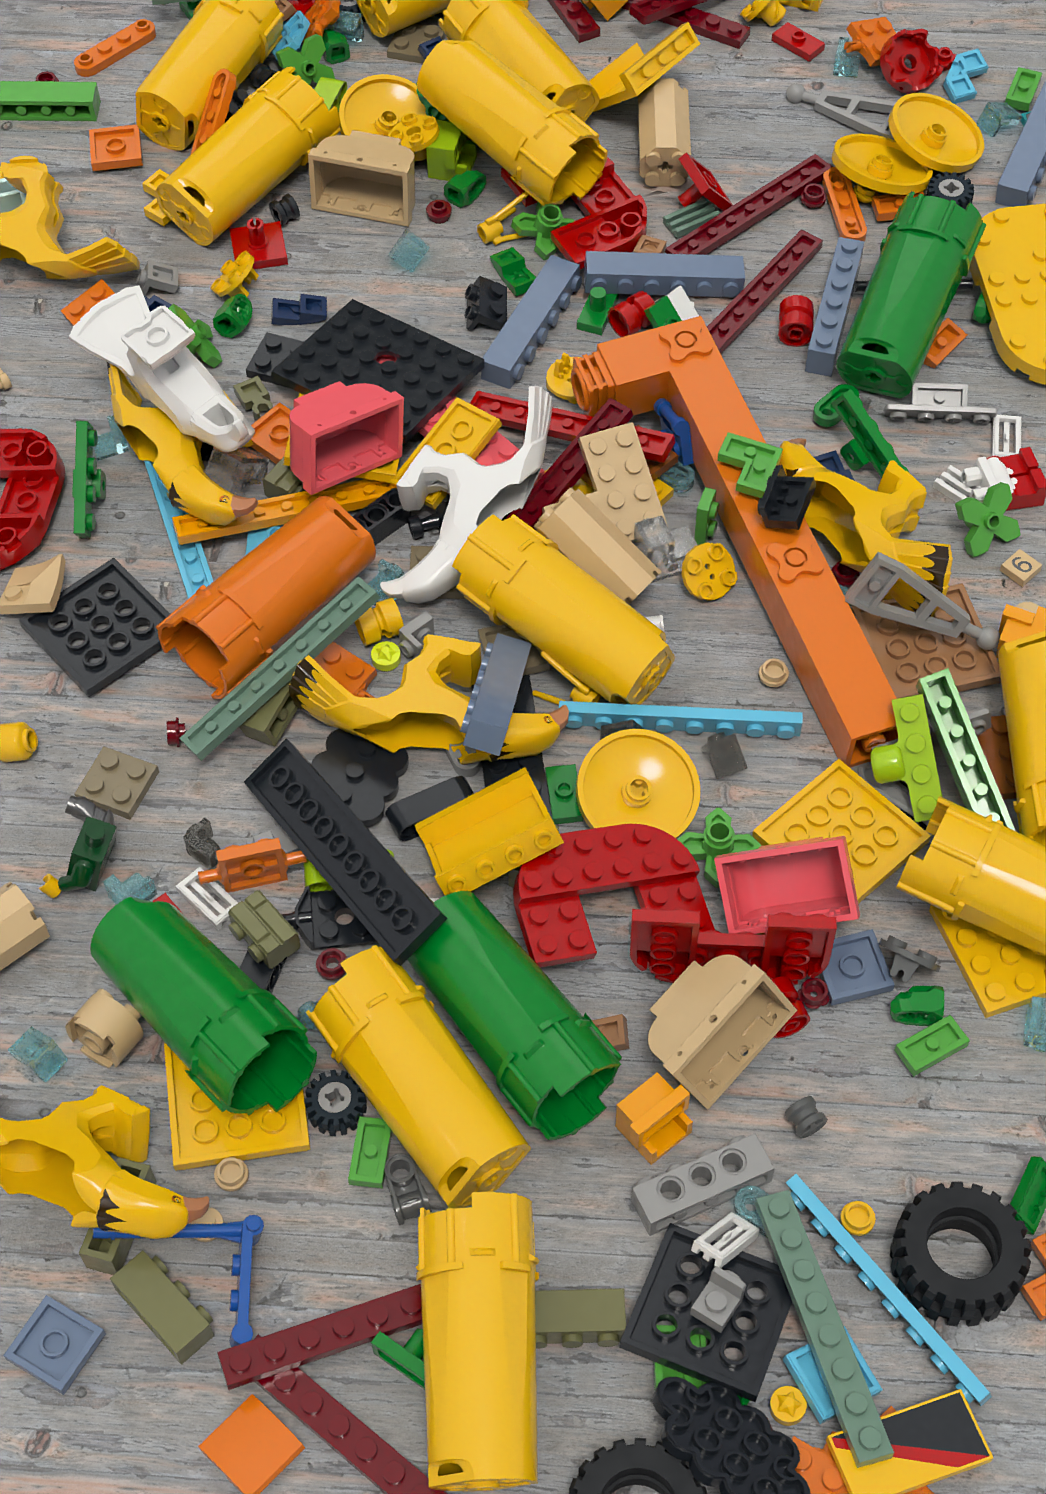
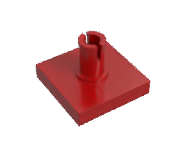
M687 152L679 158V161L694 182L691 187L678 196L679 201L684 207L697 202L702 196L723 211L733 206L708 168Z
M253 218L248 220L247 226L229 229L235 260L246 250L254 257L252 267L254 270L288 265L280 221L263 223L262 219L255 218L256 225H254Z

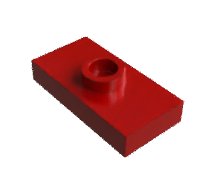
M789 22L772 34L773 42L808 62L825 49L824 42Z

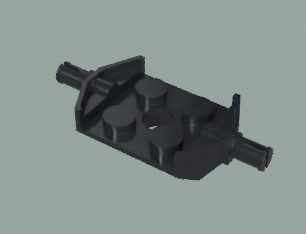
M306 886L295 907V911L281 914L295 930H298L305 944L311 950L377 943L376 939L334 890L310 892V887ZM343 914H349L353 917V920L346 925L336 922L337 918Z

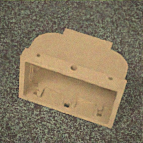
M352 130L349 136H330L323 139L317 148L312 147L308 154L311 209L409 227L412 221V211L415 206L414 153L409 148L401 145L400 138Z
M735 955L715 957L703 967L696 961H693L649 1009L657 1018L650 1027L648 1044L652 1053L663 1063L662 1066L708 1110L794 1015L797 1009L767 974L755 964L751 967ZM748 1051V1054L743 1056L744 1052Z

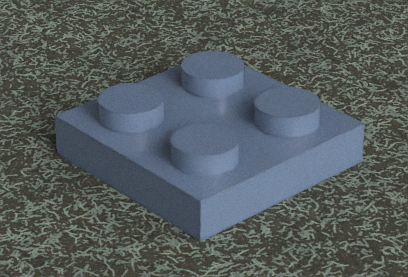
M873 929L834 939L829 964L820 974L821 980L827 984L831 1006L893 991L895 984Z
M46 1295L3 1356L10 1363L64 1395L106 1333L103 1328Z

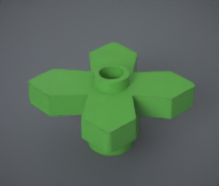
M315 34L304 39L301 52H297L290 47L276 52L279 66L282 68L295 67L296 70L292 74L295 76L299 75L309 85L311 81L317 84L321 77L335 79L332 68L319 63L326 50L321 35Z
M537 202L536 215L522 212L513 218L511 227L519 236L536 237L534 251L543 260H547L557 250V246L551 240L550 231L572 223L575 220L563 218L559 204H545L542 206Z
M172 304L168 309L177 315L196 335L194 340L186 347L193 355L197 352L206 364L213 368L217 367L222 362V358L216 347L209 341L213 337L210 326L199 319L193 322L182 308Z
M1000 482L989 487L983 503L972 497L956 502L955 507L958 519L963 520L970 529L964 539L968 555L976 557L987 552L993 536L1002 541L1009 542L1021 535L1018 520L1003 515L1012 501L1009 484Z
M719 807L705 817V830L703 834L686 832L677 839L689 850L695 860H706L704 877L716 888L720 887L714 861L717 855L754 850L761 846L750 834L735 835L731 827L732 818Z

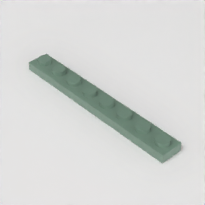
M358 576L179 739L202 761L292 679L296 666L308 655L314 659L380 599L378 593Z
M786 1190L756 1198L755 1207L857 1468L891 1459L894 1455L893 1448L790 1191Z

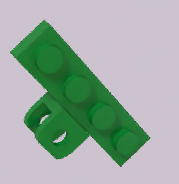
M852 389L846 391L831 403L854 437V439L840 449V454L851 470H858L871 462L882 478L889 462L894 460L901 468L908 471L901 464L894 453L892 445L885 440L879 431L877 423L868 415L861 399L854 394Z
M76 421L75 469H73L72 497L74 498L73 533L80 539H91V531H94L96 527L95 514L92 513V503L96 502V498L98 500H105L106 475L101 469H97V461L93 457V447H96L98 442L97 431L93 430V426L88 421Z

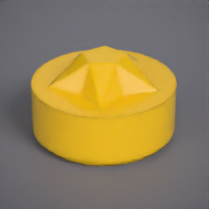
M792 1386L778 1388L772 1394L769 1404L770 1413L774 1420L785 1426L799 1423L803 1419L807 1408L806 1399L801 1391Z

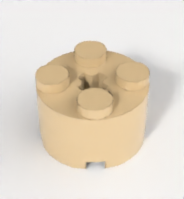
M99 989L65 1026L72 1042L78 1038L84 1045L80 1051L97 1064L110 1068L113 1063L115 1067H118L143 1037V1030L138 1022V1019L141 1017L140 1013L129 1004L123 1006L114 1000L112 995L104 989Z

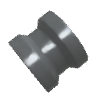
M812 1096L796 1101L784 1114L789 1122L795 1124V1132L799 1138H806L816 1133L828 1120L824 1113L818 1112L816 1101Z

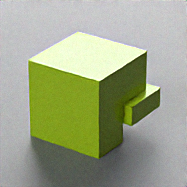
M437 120L440 130L439 135L426 148L428 178L449 181L456 174L461 175L467 170L472 171L477 158L476 144L473 141L467 140V136L452 122Z

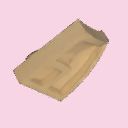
M58 554L40 564L15 568L0 598V614L54 612L64 579L66 560L63 554Z

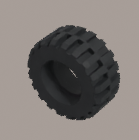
M951 1182L949 1188H945L944 1184L940 1183L932 1186L929 1194L927 1191H921L914 1197L913 1203H908L904 1208L890 1246V1257L893 1259L890 1267L892 1275L896 1278L899 1277L897 1287L903 1295L909 1293L912 1296L910 1303L917 1311L921 1307L929 1311L927 1314L928 1318L937 1321L940 1316L947 1319V1325L957 1327L960 1320H966L968 1327L979 1325L982 1318L989 1322L997 1318L1000 1311H1006L1012 1305L1025 1282L1031 1260L1028 1258L1032 1251L1031 1241L1024 1239L1028 1231L1024 1221L1015 1220L1017 1211L1011 1204L1005 1207L1000 1202L1002 1196L992 1191L991 1195L982 1192L983 1186L974 1183L971 1188L963 1187V1182ZM946 1229L962 1230L974 1235L984 1244L990 1254L992 1261L990 1272L975 1279L957 1278L946 1273L934 1262L927 1246L929 1237L936 1232Z
M635 1438V1443L626 1445L625 1440L621 1439L613 1442L612 1449L606 1450L604 1446L594 1452V1458L591 1461L585 1460L579 1467L578 1476L573 1478L569 1487V1494H612L616 1490L630 1485L646 1486L660 1494L708 1493L706 1486H701L700 1482L692 1475L690 1468L685 1464L686 1461L672 1456L664 1448L662 1442L657 1441L655 1447L646 1445V1438Z

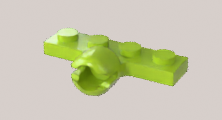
M923 694L892 699L898 741L894 744L875 747L870 754L872 771L876 782L883 784L901 780L907 783L915 823L930 820L939 796L943 797Z

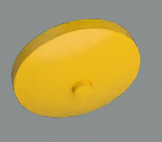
M388 74L368 76L354 83L346 91L340 103L339 127L341 135L349 136L352 130L388 136L393 127L402 121L401 118L404 114L413 112L416 115H426V108L418 97L416 84L403 77Z
M927 93L907 94L898 99L889 114V129L896 143L911 158L928 168L948 173L966 172L976 165L983 154L984 139L975 121L960 107L942 97Z
M872 134L846 135L837 140L832 152L833 164L843 175L864 187L883 193L907 195L911 191L915 192V194L922 192L928 187L933 174V169L911 158L900 148L895 140Z
M627 729L615 732L601 739L585 756L576 780V798L579 810L591 829L630 823L644 824L661 829L677 839L688 828L697 812L700 801V781L691 758L675 741L655 731Z

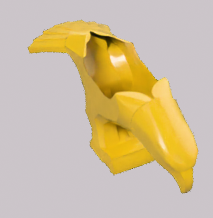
M1 162L0 167L4 178L11 186L25 193L26 200L25 203L16 209L0 213V261L4 258H16L43 270L47 279L62 280L89 278L97 275L116 274L140 269V262L137 257L109 237L66 254L57 241V235L64 221L58 205L59 195L63 192L64 187L59 182L54 181L55 178L45 171Z

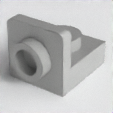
M148 260L145 268L140 269L137 276V284L140 285L143 295L146 296L149 287L175 293L178 288V268Z
M427 611L399 629V648L407 658L411 657L414 659L419 656L423 649L424 636L427 634L434 635V618Z
M715 1266L711 1272L708 1284L691 1307L690 1315L721 1333L742 1302L746 1284L734 1272Z

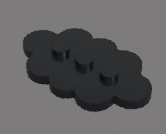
M338 728L327 737L325 743L326 751L317 754L312 760L311 765L366 827L373 826L383 818L385 802L393 799L398 794V777L406 772L409 764L407 750L401 748L392 753L361 736Z
M667 1377L660 1381L653 1394V1405L658 1414L666 1421L661 1430L662 1444L672 1456L689 1462L691 1473L697 1481L706 1486L719 1488L721 1494H810V1488L806 1480L795 1471L800 1461V1452L797 1445L787 1435L772 1430L768 1418L762 1411L755 1407L742 1405L734 1391L716 1382L706 1383L697 1388L692 1383L679 1377Z

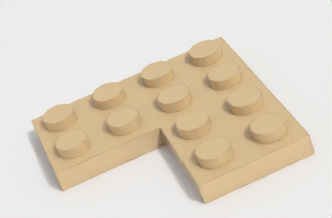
M627 423L579 437L578 443L595 491L585 496L631 542L667 532L669 528L634 423ZM557 503L543 507V508H542L543 514H544L550 507L553 508Z

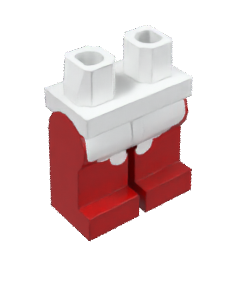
M1031 447L1020 448L1019 453L1004 457L991 456L987 459L986 457H979L974 467L963 469L961 474V482L965 487L981 486V488L971 489L970 497L982 503L989 487L1000 482L1009 484L1012 501L1006 511L1043 506L1046 499V479L1041 468H1038L1039 464Z

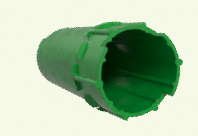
M913 191L906 195L902 205L898 208L892 224L887 228L886 238H883L881 242L880 256L836 362L839 375L848 385H852L856 389L899 399L911 392L963 276L967 277L970 263L986 228V223H983L979 211L971 202L968 203L965 210L957 205L954 200L949 201L939 197L924 196L923 194L913 198L915 194Z
M457 891L436 900L434 904L448 919L407 959L411 967L495 1076L498 1089L504 1094L530 1128L534 1126L540 1129L548 1140L561 1139L571 1134L575 1135L578 1130L592 1122L607 1108L599 1097L608 1086L614 1083L613 1079L621 1065L619 1061L622 1059V1056L596 1027L586 1013L584 1017L473 892Z
M128 897L115 905L102 918L91 940V956L106 976L190 1070H185L187 1075L221 1112L227 1110L232 1113H247L251 1115L254 1110L267 1104L275 1112H278L292 1101L303 1087L309 1084V1078L316 1064L317 1051L308 1043V1038L305 1034L308 1029L271 992L261 989L174 905L167 902H151Z

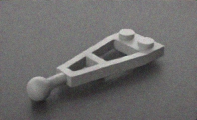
M798 83L791 84L786 90V97L791 103L805 101L815 104V111L864 134L878 135L894 140L889 129V116L882 127L855 114L858 109L890 113L897 101L824 90L818 95L805 91V88ZM834 105L846 106L847 108L843 110Z
M877 552L845 594V602L876 616L955 638L962 632L975 638L978 646L984 650H992L999 643L1000 634L995 628L990 626L980 628L971 624L970 615L906 565L880 552ZM899 578L926 597L916 612L881 602ZM938 606L955 620L951 623L930 617L929 615Z

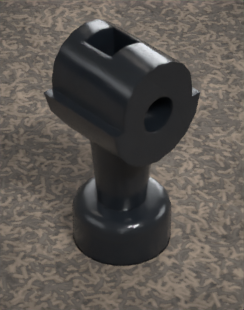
M449 501L441 502L437 507L436 513L420 519L418 515L407 517L413 539L422 537L424 530L439 527L441 530Z

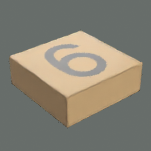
M1019 549L1001 565L1000 571L1023 587L1041 571L1042 564Z

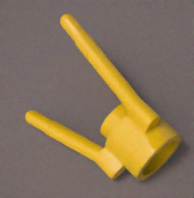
M526 191L496 214L477 225L479 237L485 244L492 241L496 246L505 241L528 237L519 236L517 233L501 236V233L504 232L501 221L516 212L515 206L529 196Z
M541 652V656L575 686L570 693V698L573 701L599 702L601 696L574 677L546 652ZM537 690L532 691L533 696L559 705V701H566Z

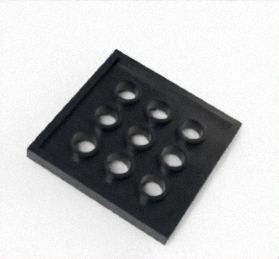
M112 558L60 592L54 612L28 613L20 618L19 622L21 627L90 697L162 648L156 626L168 617L170 613L115 558ZM106 590L115 591L113 595L108 597L101 595ZM82 606H91V609L87 612H78V609ZM121 608H132L129 613H118ZM59 621L68 622L67 625L62 628L54 627V625ZM99 623L109 624L105 629H95V626ZM142 624L150 626L145 631L135 630L139 625ZM75 639L85 640L81 645H71V642ZM115 641H126L121 647L111 646ZM91 657H102L98 663L91 664L87 662Z
M670 1223L623 1333L619 1348L703 1382H716L734 1391L738 1396L756 1403L792 1305V1299L780 1268L775 1263L744 1251L740 1252L721 1268L737 1274L741 1281L746 1284L742 1302L720 1333L690 1315L691 1307L710 1280L711 1272L715 1267V1259L712 1258L710 1261H707L703 1258V1251H700L698 1254L691 1251L694 1240L701 1236L700 1234ZM714 1240V1241H713L712 1243H710V1244L713 1246V1245H714L715 1243H717L718 1241H715V1240ZM693 1262L700 1270L695 1274H688L682 1270L681 1264ZM751 1288H759L764 1291L766 1298L754 1300L748 1295L747 1291ZM673 1291H680L687 1296L688 1300L685 1303L678 1304L669 1298V1294ZM741 1317L749 1318L753 1321L755 1328L743 1330L737 1326L736 1320ZM661 1321H669L675 1326L676 1330L671 1334H664L657 1329L656 1324ZM695 1334L704 1335L710 1344L702 1348L692 1344L690 1337ZM728 1348H737L742 1352L744 1358L740 1361H731L725 1356L724 1351Z

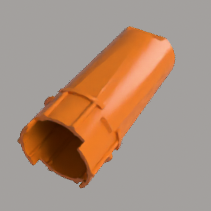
M318 497L207 587L202 585L198 588L193 596L156 626L164 653H168L171 649L175 648L182 662L186 663L209 687L216 688L211 697L214 699L224 698L374 561L376 548L371 534L332 497Z

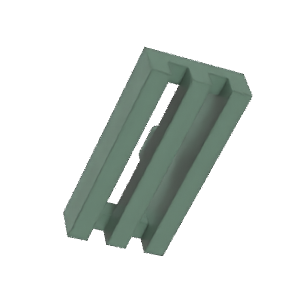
M705 198L663 216V224L677 239L697 229L719 215L720 212L718 210L715 211V207L712 204L709 205V200Z

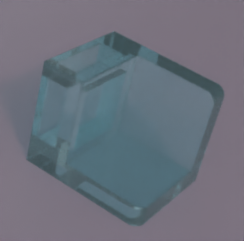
M406 228L390 251L389 256L405 269L413 272L430 247L428 243Z
M113 415L107 416L110 432L97 435V446L93 447L97 461L129 452L127 440L115 423Z
M139 873L133 874L123 883L114 874L103 881L108 897L115 905L128 897L150 901L158 895L153 879L150 876L143 878Z

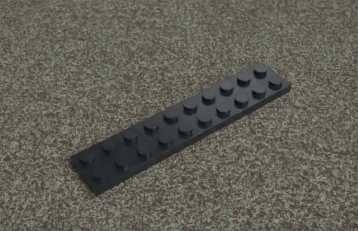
M287 738L244 781L256 798L391 959L399 966L448 919Z

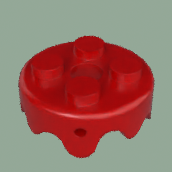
M903 29L890 37L882 47L880 53L882 74L886 81L899 92L905 94L919 93L937 79L943 71V67L938 64L939 49L927 42L929 33L925 29ZM904 58L910 60L911 69L905 65Z

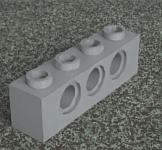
M756 1133L748 1137L740 1135L730 1140L727 1146L716 1151L715 1149L703 1151L697 1156L696 1160L687 1164L679 1162L670 1166L666 1173L655 1178L653 1176L642 1178L635 1184V1187H632L631 1201L647 1233L651 1236L667 1229L670 1223L676 1225L772 1182L775 1168ZM735 1164L740 1170L729 1172L723 1166ZM703 1177L709 1181V1184L699 1186L693 1182V1179ZM674 1191L679 1197L674 1200H668L662 1196V1193Z

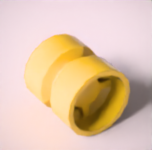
M392 597L376 602L375 608L370 607L354 622L364 646L380 642L383 635L387 638L398 636L399 629L404 626L398 606Z

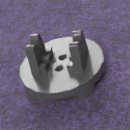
M889 935L887 941L882 938L879 941V945L896 952L890 975L896 976L899 970H903L902 980L904 982L910 980L920 964L936 972H939L941 966L935 964L938 959L937 957L920 949L917 955L905 950L908 943Z

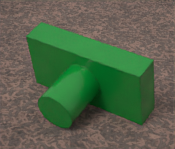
M602 287L592 288L577 320V329L602 336L609 321L608 311L616 305L619 294H606V290Z
M417 1328L404 1347L379 1331L371 1342L373 1353L425 1390L424 1362L421 1360L424 1356L423 1330Z

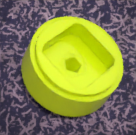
M389 641L376 644L371 650L373 666L381 671H391L398 667L401 662L399 647Z

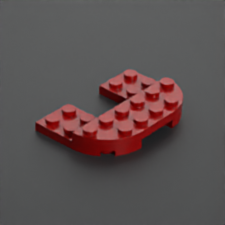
M607 157L602 176L598 178L590 191L581 200L574 194L570 196L586 217L550 231L551 240L568 261L580 264V269H583L586 251L633 252L641 236L647 233V206L641 195L635 196L615 173L614 162ZM501 168V177L518 197L525 191L510 178L512 175L504 168ZM529 195L521 202L527 207L538 201Z
M0 429V478H8L0 498V571L20 561L41 544L65 479V466L54 444L48 440L46 435L32 429Z
M630 823L561 833L560 835L564 843L522 864L514 882L513 902L528 954L540 968L595 958L597 951L579 895L633 887L640 909L653 907L657 910L674 911L675 909L685 908L700 912L699 932L715 930L697 879L700 869L694 857L675 837L649 825Z
M653 907L632 909L630 957L639 970L645 971L649 968V971L655 974L656 979L674 983L693 961H696L703 967L715 957L735 955L751 967L755 964L770 979L786 976L791 979L793 985H797L798 980L804 979L807 974L813 979L827 968L837 930L836 917H827L823 914L796 916L786 912L775 915L768 914L765 935H758L747 931L737 934L721 933L716 930L699 932L700 912L685 908L675 909L674 911L657 910Z

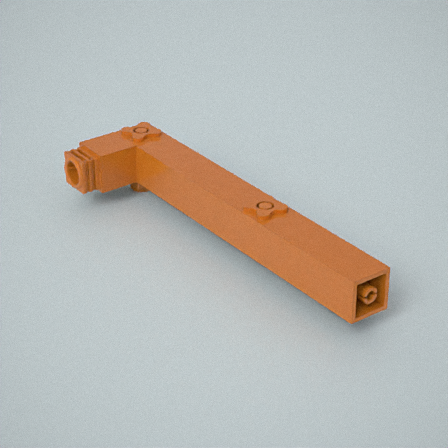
M702 316L597 344V351L592 352L591 355L584 354L580 358L578 356L573 357V369L571 371L572 389L576 402L585 415L595 416L609 398L630 408L633 415L654 410L655 402L660 398H665L672 405V410L689 423L694 465L705 487L716 490L715 502L719 503L718 514L837 758L850 768L870 762L872 747L898 739L892 699L897 698L849 604L845 602V596L805 518H803L799 530L766 528L762 516L758 513L760 498L736 491V483L743 468L717 461L719 450L728 432L762 443L766 442Z

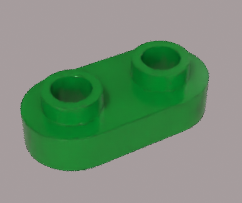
M848 384L836 386L815 404L813 411L814 421L823 427H832L838 424L842 419L831 403L850 389L859 397L858 390Z

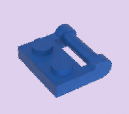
M658 399L654 404V411L660 416L662 430L659 431L674 434L676 442L671 450L678 455V460L683 466L693 464L689 423L672 410V405L667 399Z

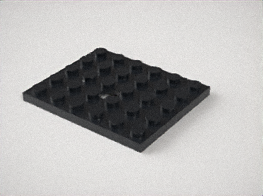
M352 299L271 371L272 380L303 395L339 381L345 386L367 383L380 386L390 393L396 391L404 397L403 443L406 444L484 368V359ZM382 355H391L397 359L395 362L385 361L382 364L376 361Z

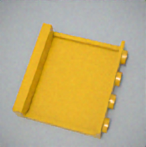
M689 22L679 26L645 55L638 43L633 44L591 78L589 82L599 95V104L593 112L638 96L698 47L700 42Z
M526 767L415 824L416 831L426 847L436 875L434 877L445 896L457 891L471 892L564 843Z

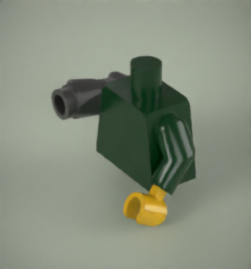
M71 795L68 800L65 813L84 821V824L71 853L67 876H62L58 880L51 874H47L43 878V881L46 883L39 887V890L50 898L57 897L61 891L68 892L81 888L96 892L116 842L117 827L114 825L112 811L100 808L84 796L76 797Z

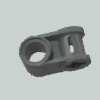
M403 1153L394 1154L389 1157L385 1164L386 1182L393 1210L400 1226L404 1224L405 1220L419 1216L420 1208L430 1210V1212L432 1210L413 1159ZM398 1169H406L410 1172L403 1179H397L392 1176L394 1171Z

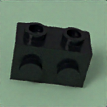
M479 276L473 284L467 287L465 292V299H467V308L464 317L467 318L466 329L472 331L478 323H482L501 331L507 322V287Z
M776 465L772 476H769L765 493L758 502V513L762 516L766 528L799 530L817 486L814 477L786 476L783 466Z

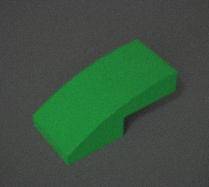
M513 247L490 256V261L509 290L515 296L526 293L536 276L526 268L525 258Z

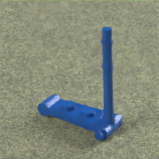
M249 1215L244 1221L187 1224L183 1230L170 1237L221 1238L239 1244L238 1254H233L231 1276H237V1290H231L229 1311L236 1312L235 1326L229 1339L231 1347L251 1341L253 1337V1329L248 1324L252 1246L259 1242L264 1227L263 1220L258 1215ZM93 1228V1239L145 1238Z

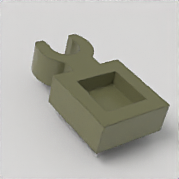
M258 376L233 385L234 393L244 409L249 410L252 408L255 420L261 418V411H269L273 408L269 392Z

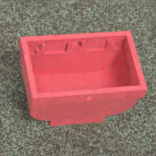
M339 381L294 399V409L289 415L290 468L293 474L303 482V489L310 495H313L402 457L404 397L396 391L390 393L374 384L360 383L345 386Z
M845 836L825 839L817 837L765 845L754 850L717 855L714 858L729 933L737 934L743 931L753 934L765 933L768 914L775 915L781 912L796 916L823 914L827 917H836V922L856 920L860 917Z

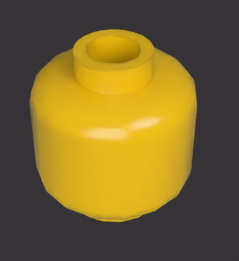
M25 722L0 724V760L2 762L28 760L38 746L35 730L30 728Z

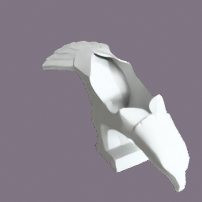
M140 285L126 287L117 294L115 293L107 299L100 301L73 326L68 340L88 353L118 367L132 381L144 398L150 400L167 414L182 434L197 437L200 441L226 453L244 446L254 436L255 429L241 411L227 398L218 382L204 365L186 347L194 340L195 332L189 329L165 305L159 306L150 312Z
M529 386L528 418L523 446L512 459L485 466L480 465L465 453L444 455L434 451L432 446L424 445L396 484L402 508L406 511L420 510L429 493L441 490L449 493V503L442 522L439 539L434 547L415 567L402 577L388 582H381L380 587L383 593L390 598L404 599L406 602L416 604L435 600L459 583L461 573L453 568L452 565L467 537L491 515L494 514L502 520L506 514L513 510L523 509L543 465L553 407L552 396H550L549 392L540 386Z

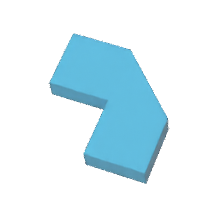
M300 10L283 25L287 35L271 51L276 59V52L281 49L290 47L297 50L306 35L311 23Z
M979 49L957 54L945 78L943 87L954 104L974 99L977 91L969 78L987 73L989 67Z

